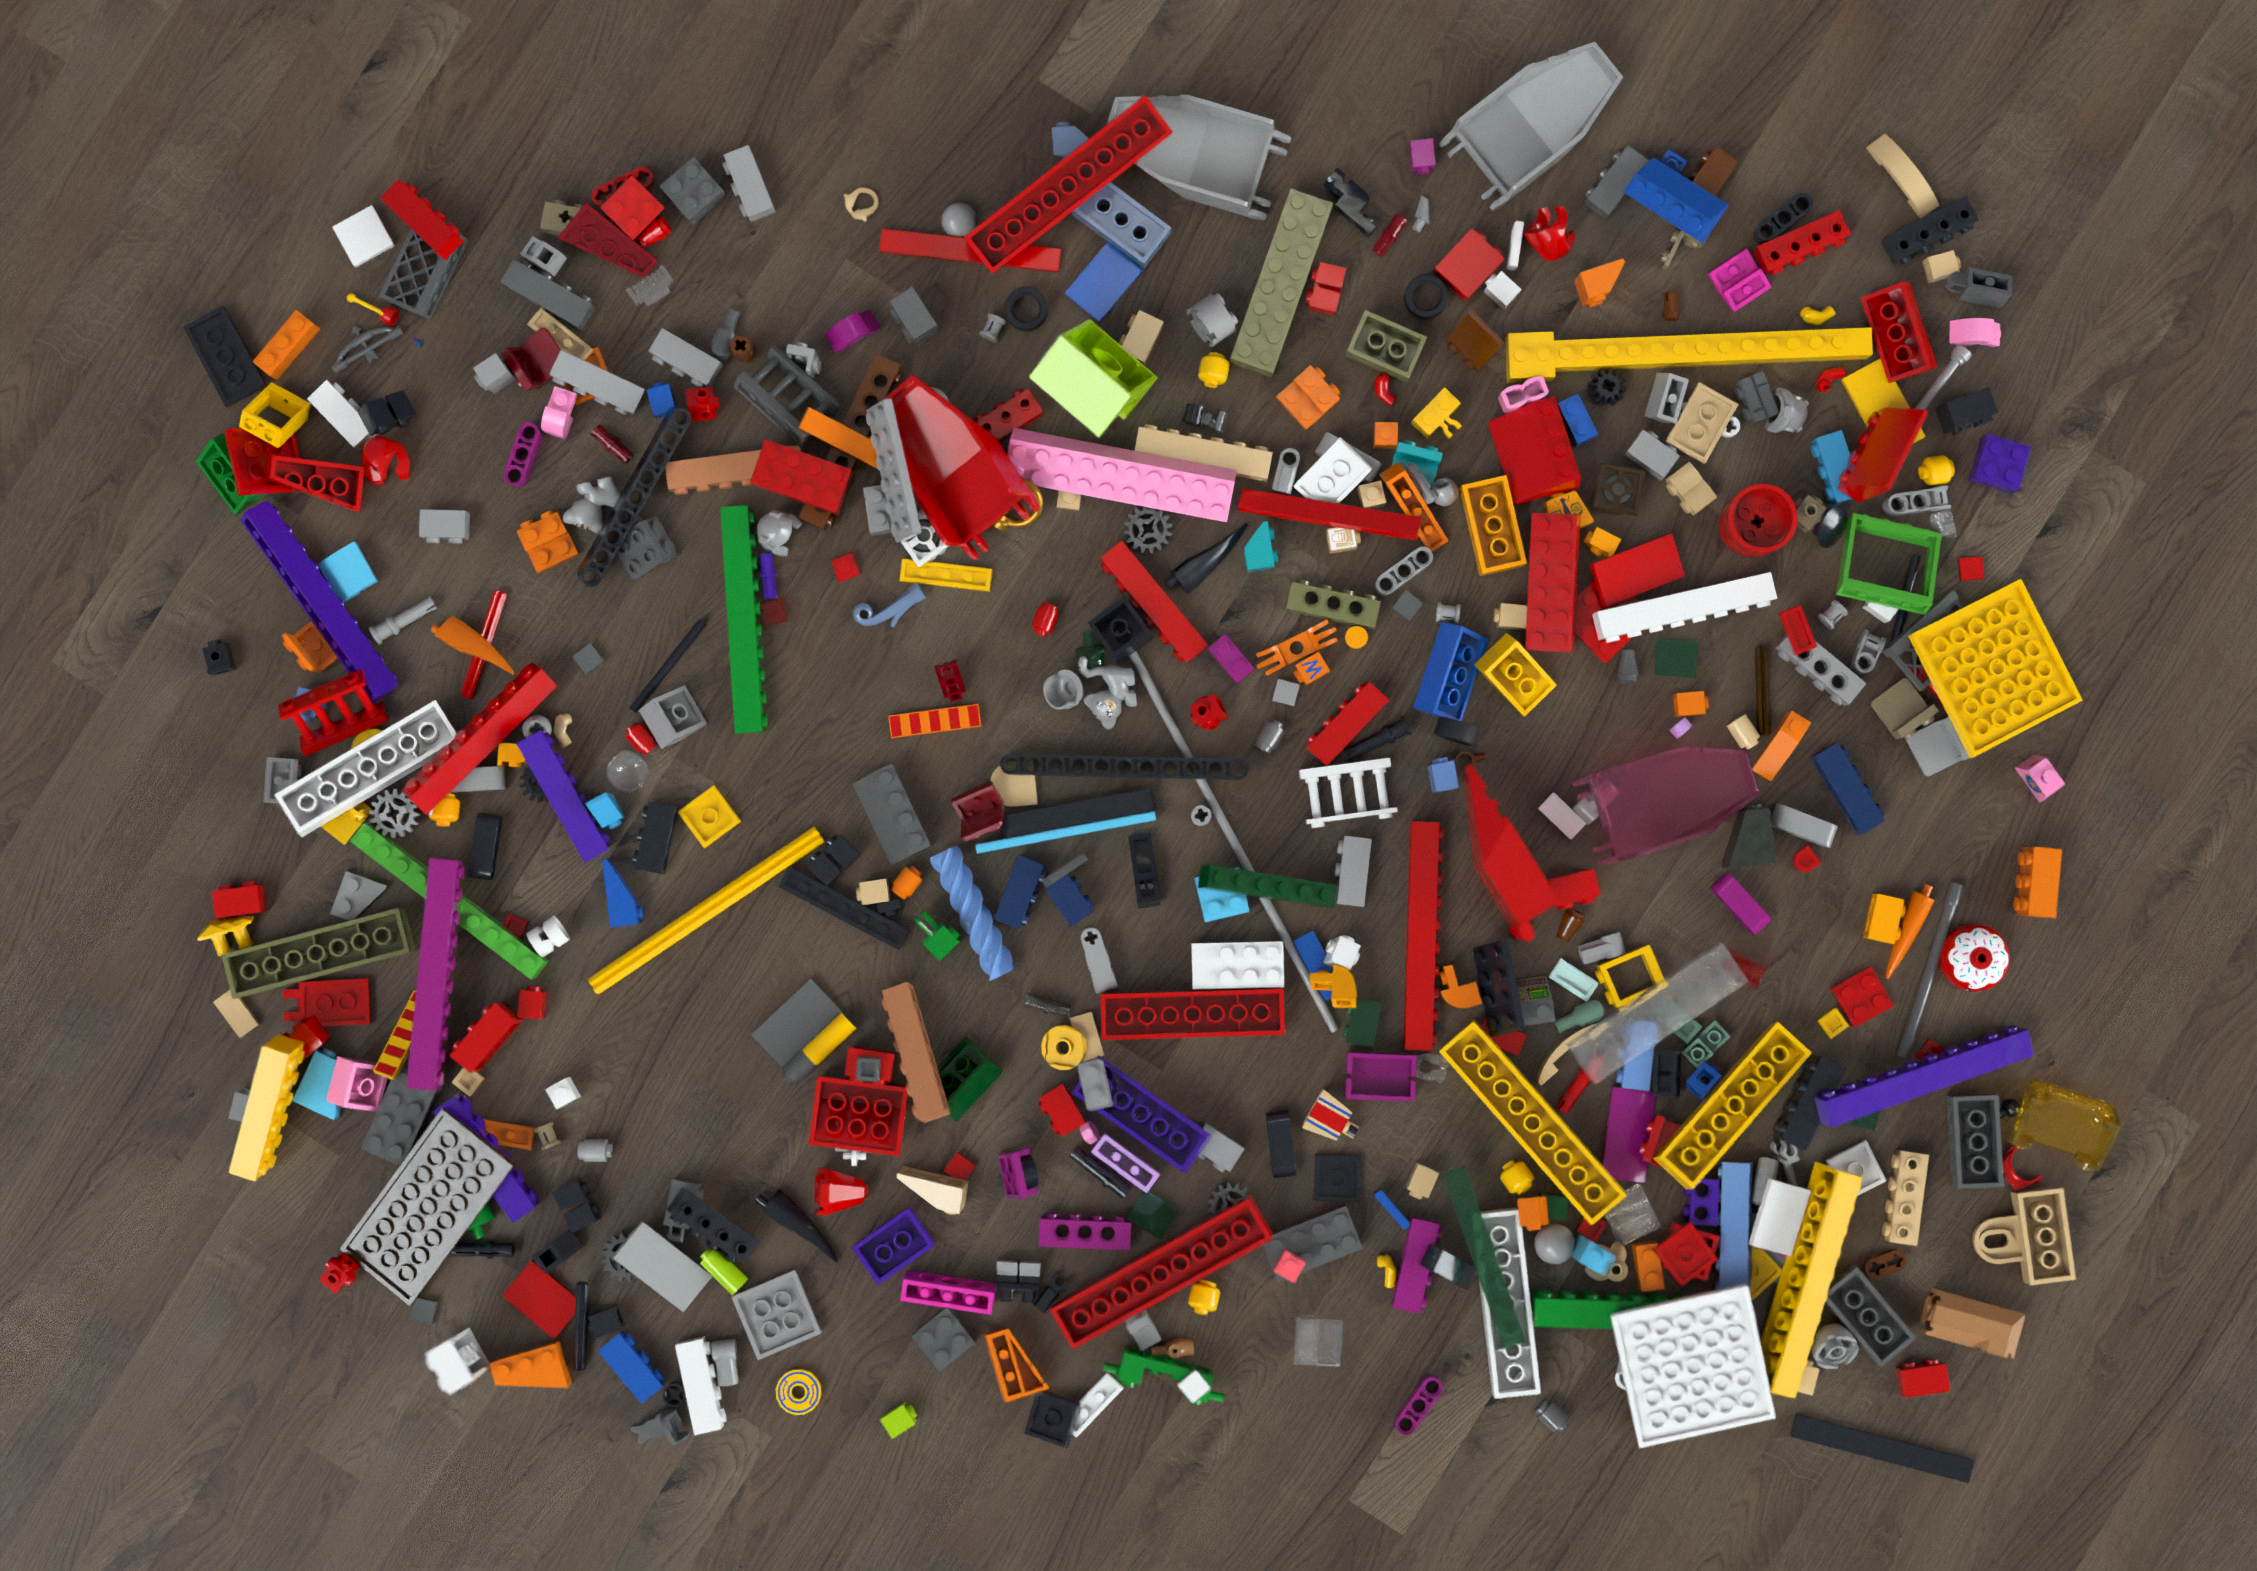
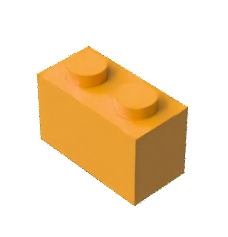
M1872 894L1863 938L1895 944V940L1898 941L1901 934V928L1898 927L1900 918L1904 917L1906 905H1903L1904 900L1882 894Z

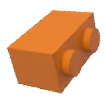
M1654 1240L1631 1243L1637 1289L1641 1292L1664 1289L1661 1259L1653 1250L1658 1243Z

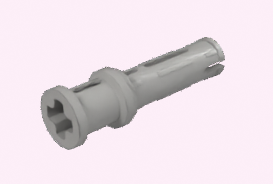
M429 596L394 617H386V621L375 627H369V630L375 641L380 645L382 640L393 634H399L400 629L437 609V606Z

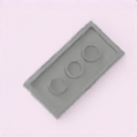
M643 1221L637 1225L612 1256L613 1259L682 1312L686 1310L713 1277L708 1271Z

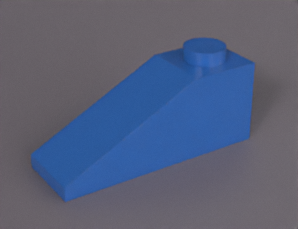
M603 859L610 928L641 924L640 919L644 918L642 905L639 906L638 900L610 859Z

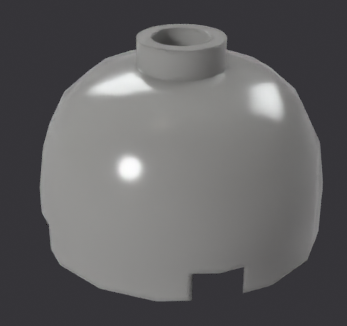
M1828 1324L1815 1332L1811 1351L1820 1367L1836 1369L1839 1368L1838 1364L1844 1361L1846 1365L1857 1356L1859 1346L1856 1338L1847 1327L1840 1324Z

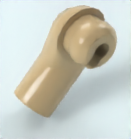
M568 713L559 714L555 719L553 733L562 748L572 743L566 733L567 725L572 723V717Z

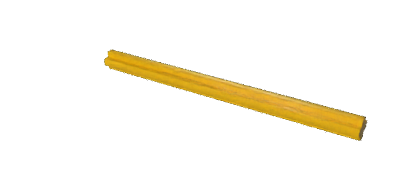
M812 827L587 979L589 984L597 994L602 993L825 843L824 838L816 827Z

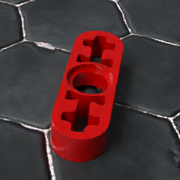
M639 167L596 187L592 192V200L600 208L605 202L597 200L600 198L599 193L603 192L607 195L611 193L609 190L611 187L615 193L618 184L625 182L631 175L637 180L641 178L640 174L642 173L645 176L649 175L646 178V183L639 181L646 189H649L654 184V175L650 169ZM612 194L606 196V201L612 196Z

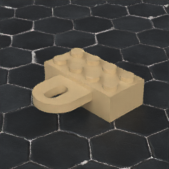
M2055 1185L2010 1191L2014 1215L1987 1218L1975 1228L1972 1242L1976 1253L1983 1260L1993 1264L2020 1261L2024 1283L2037 1285L2076 1280L2064 1190L2062 1187ZM2004 1234L2007 1241L2003 1246L1987 1248L1984 1245V1239L1988 1235Z

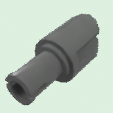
M727 309L722 327L715 330L711 343V354L718 361L727 360L732 354L731 340L737 336L734 331L740 317V313L735 310Z

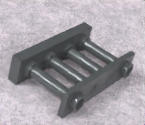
M773 344L766 357L769 361L752 376L743 371L737 377L734 388L801 448L807 442L810 434L798 428L801 421H798L791 413L810 397L819 405L815 409L821 414L827 412L833 418L837 414L840 404L833 395L828 394L789 359L782 349H778ZM777 367L786 376L771 390L765 391L758 382ZM794 382L803 391L789 404L782 406L775 400V397Z

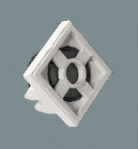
M922 509L917 512L922 533L901 542L918 567L936 559L937 555L943 554L946 548L949 547L942 542Z

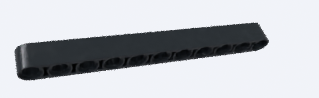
M1007 754L1000 761V768L1004 773L1018 776L1242 780L1249 771L1248 765L1244 760L1218 758ZM1012 758L1016 760L1017 767L1015 770L1007 771L1005 769L1004 763L1007 759ZM1037 759L1039 761L1040 767L1037 771L1032 772L1028 770L1027 763L1029 760ZM1055 759L1060 760L1063 764L1062 769L1059 772H1053L1050 769L1051 761ZM1076 760H1082L1085 763L1084 771L1075 772L1072 768L1073 763ZM1100 760L1108 764V769L1104 773H1099L1095 769V764ZM1121 761L1130 763L1131 770L1128 773L1119 772L1118 764ZM1148 761L1153 764L1154 770L1150 774H1144L1141 771L1140 767L1143 762ZM1173 762L1177 768L1176 772L1171 775L1166 774L1163 770L1164 764ZM1191 762L1199 766V772L1196 775H1190L1186 771V766ZM1212 763H1218L1222 767V772L1219 775L1215 776L1209 772V766ZM1239 763L1244 766L1245 771L1243 775L1236 776L1232 773V766Z

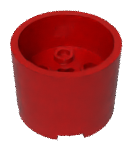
M1756 484L1742 490L1726 503L1719 517V532L1723 542L1735 553L1746 558H1760L1781 548L1792 538L1797 526V510L1794 502L1785 491L1770 484ZM1754 519L1755 521L1759 520L1760 524L1758 526L1752 525L1751 521Z

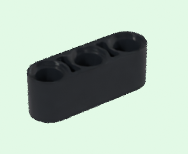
M1800 193L1764 219L1753 231L1754 241L1762 245L1775 239L1799 221L1812 209L1813 200L1811 196L1806 193ZM1796 201H1802L1805 204V210L1798 209ZM1779 214L1787 217V224H1783L1778 220ZM1760 228L1769 230L1770 236L1763 237L1760 233Z
M481 812L477 814L468 866V877L492 881L502 829L501 815Z
M1289 1111L1266 1112L1273 1178L1296 1176Z
M1431 1244L1428 1245L1419 1264L1466 1290H1469L1478 1271L1475 1267Z

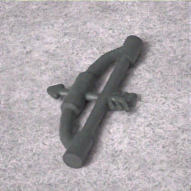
M353 326L352 333H356L357 337L351 339L340 351L336 363L331 368L336 374L363 355H365L369 363H371L373 358L378 359L373 349L390 339L394 340L404 334L401 327H379L360 334L361 328ZM384 332L388 333L367 346L366 341L373 338L374 335ZM362 344L364 349L343 360L348 351Z

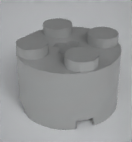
M1218 293L1207 295L1187 309V315L1192 314L1193 320L1190 321L1193 328L1204 342L1208 340L1211 342L1209 344L1210 347L1215 346L1234 333L1236 330L1235 325L1238 323L1236 316L1232 312H1228L1224 307L1225 302Z

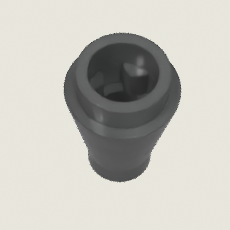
M1622 650L1617 678H1619L1620 684L1637 683V678L1640 677L1635 659V651Z

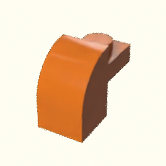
M1453 965L1441 966L1442 972H1439L1442 985H1447V989L1440 990L1439 993L1446 1003L1457 1008H1469L1482 1004L1475 981L1458 985Z

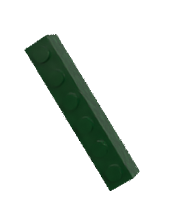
M1201 865L1198 888L1323 908H1334L1337 885L1215 865Z

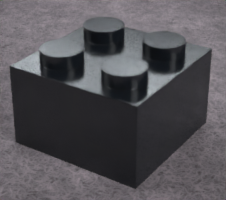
M1989 387L1948 401L1935 409L1943 433L1951 432L1952 436L1972 428L1971 425L1974 428L1985 425L1993 420L1992 416L1999 413Z
M1125 596L1088 622L1117 664L1155 638Z

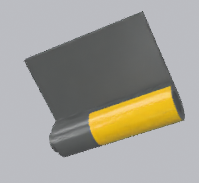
M810 978L751 1035L782 1067L784 1079L789 1084L794 1082L798 1085L845 1041L857 1027Z

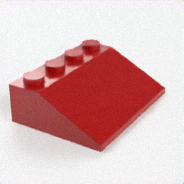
M1555 396L1532 402L1488 422L1503 474L1507 476L1513 506L1579 488L1581 476Z
M1884 408L1873 412L1867 421L1869 426L1858 439L1859 445L1857 449L1849 456L1848 461L1850 463L1847 469L1843 470L1838 480L1840 483L1837 489L1859 503L1890 490L1928 411L1925 409Z
M827 1075L817 1076L808 1145L900 1156L909 1100L906 1086L889 1083L879 1085L873 1084L872 1081L859 1082L849 1080L850 1078Z

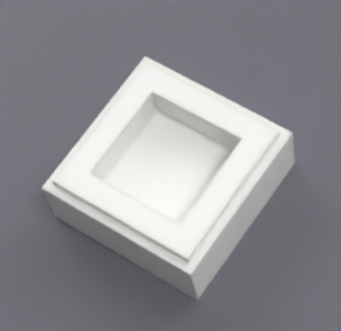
M1196 1369L1178 1384L1192 1403L1210 1389V1386Z

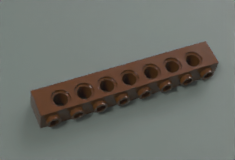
M875 354L842 425L871 439L870 426L867 425L861 429L856 427V422L860 418H866V410L869 409L866 406V401L869 398H876L880 402L891 393L895 384L898 385L903 376L900 364ZM880 377L887 379L886 386L882 388L875 385L876 380ZM834 446L831 447L826 461L835 464L840 459L845 458L849 461L847 468L854 471L856 465L860 466L862 463L861 460ZM853 474L849 487L852 485L854 481L855 474ZM804 504L799 518L826 531L827 527H832L836 515Z

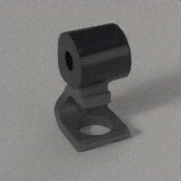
M1188 403L1182 422L1199 428L1205 424L1213 428L1217 434L1222 435L1227 413L1220 411L1218 416H1213L1211 413L1206 412L1205 407Z

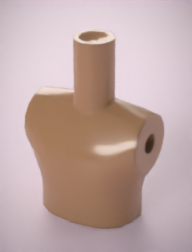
M1175 1338L1163 1346H1151V1355H1169L1172 1358L1193 1356V1340L1190 1338Z

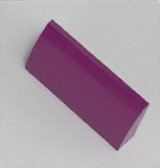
M1611 1086L1601 1164L1616 1180L1645 1182L1648 1163L1642 1161L1643 1154L1639 1152L1643 1140L1648 1142L1650 1133L1646 1131L1650 1119H1653L1656 1100V1096H1652V1091Z

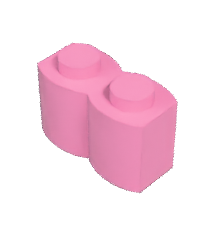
M1533 377L1522 385L1507 387L1501 392L1498 400L1503 412L1510 413L1524 405L1543 400L1549 390L1543 377Z

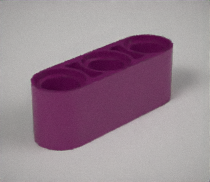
M531 422L523 423L520 426L504 471L505 481L515 488H521L528 482L542 441L543 434L541 429ZM529 429H535L536 432L532 439H526L525 436ZM522 450H527L528 457L520 461L518 458L519 453ZM516 471H520L521 478L517 482H512L511 475Z
M1728 872L1710 886L1711 891L1752 935L1755 936L1771 921L1768 914Z
M1425 1375L1396 1414L1394 1425L1400 1434H1412L1442 1393L1443 1385L1436 1375ZM1431 1380L1437 1382V1388L1434 1391L1426 1390V1384ZM1417 1399L1424 1401V1406L1420 1410L1412 1408L1413 1402ZM1409 1418L1411 1420L1410 1426L1408 1428L1399 1427L1401 1419Z

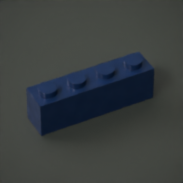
M1833 743L1811 756L1810 759L1856 835H1862L1885 821L1883 818L1884 811L1878 803L1875 804L1872 800V791L1867 784L1863 785L1859 778L1861 774L1858 768L1849 762L1847 758L1849 754L1843 745H1839V743Z

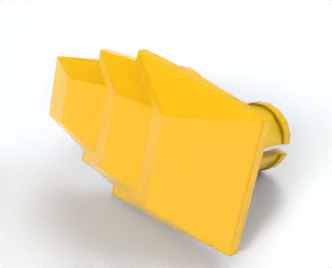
M240 916L213 919L202 929L197 939L202 941L211 938L217 955L221 956L231 952L232 949L228 944L225 934L233 932L239 949L248 948L253 945V941L246 926L251 924L254 917Z

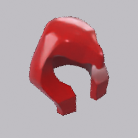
M1563 205L1554 207L1557 218L1547 227L1546 225L1551 219L1548 207L1538 209V217L1523 231L1524 236L1542 259L1548 262H1553L1567 255L1575 241L1573 230L1565 234L1568 214Z
M374 436L368 439L361 457V466L364 467V474L375 486L385 485L384 479H386V473L394 454L398 458V465L395 469L400 481L409 478L410 464L406 448L398 441L384 436Z

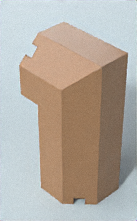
M1936 1288L1930 1290L1934 1294L1933 1296L1927 1295L1921 1313V1322L1925 1323V1328L1920 1327V1332L1972 1348L1979 1347L1981 1351L2014 1359L2026 1314Z

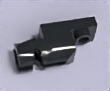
M1336 168L1324 183V187L1329 190L1334 198H1339L1334 210L1369 238L1376 226L1373 225L1374 221L1371 217L1360 213L1369 203L1370 198L1367 192L1352 179L1349 182L1343 183L1346 174L1339 168Z

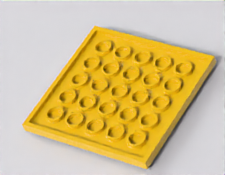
M2022 579L1908 635L1969 758H1973L2083 701Z

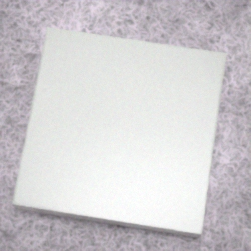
M372 205L333 226L354 267L395 246Z
M1863 1140L1824 1160L1827 1165L1862 1177L1861 1188L1857 1196L1887 1181L1867 1140Z

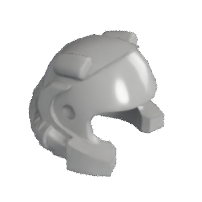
M1776 388L1773 391V395L1776 400L1781 402L1780 413L1775 421L1767 419L1765 424L1766 431L1779 433L1783 430L1797 433L1802 431V426L1808 415L1807 406L1809 402L1801 396L1792 395L1787 389Z
M773 509L760 518L756 527L758 542L765 550L771 551L774 555L788 556L789 549L781 545L785 544L790 538L792 526L798 529L803 523L791 513L787 514L783 510Z

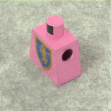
M2033 754L2015 767L2039 803L2064 785V781L2046 757Z

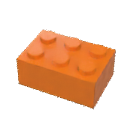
M2023 847L2022 852H2019L2018 865H2020V874H2017L2015 881L2016 888H2018V896L2015 897L2013 903L2016 915L2056 918L2062 849Z

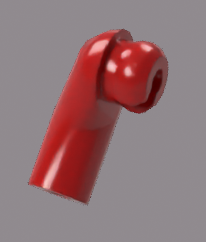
M1844 367L1823 370L1816 381V388L1823 393L1828 392L1833 379L1845 377Z
M1381 373L1374 380L1375 395L1391 407L1397 398L1388 391L1390 376L1387 373Z

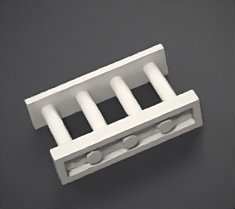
M1390 758L1299 770L1300 780L1305 779V783H1308L1313 819L1305 820L1306 825L1311 824L1312 828L1325 827V822L1374 815H1379V819L1392 818V813L1397 812V807L1389 808L1384 774L1386 773V768L1391 767ZM1372 770L1376 776L1380 810H1366L1362 781L1363 771ZM1350 773V777H1353L1358 813L1344 814L1339 780L1341 779V774ZM1328 776V780L1331 782L1335 816H1321L1317 787L1318 777Z

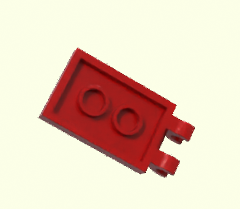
M369 978L299 982V989L283 990V999L297 998L298 1012H284V1022L299 1021L302 1018L306 1021L309 1017L313 1016L321 1026L371 1024Z

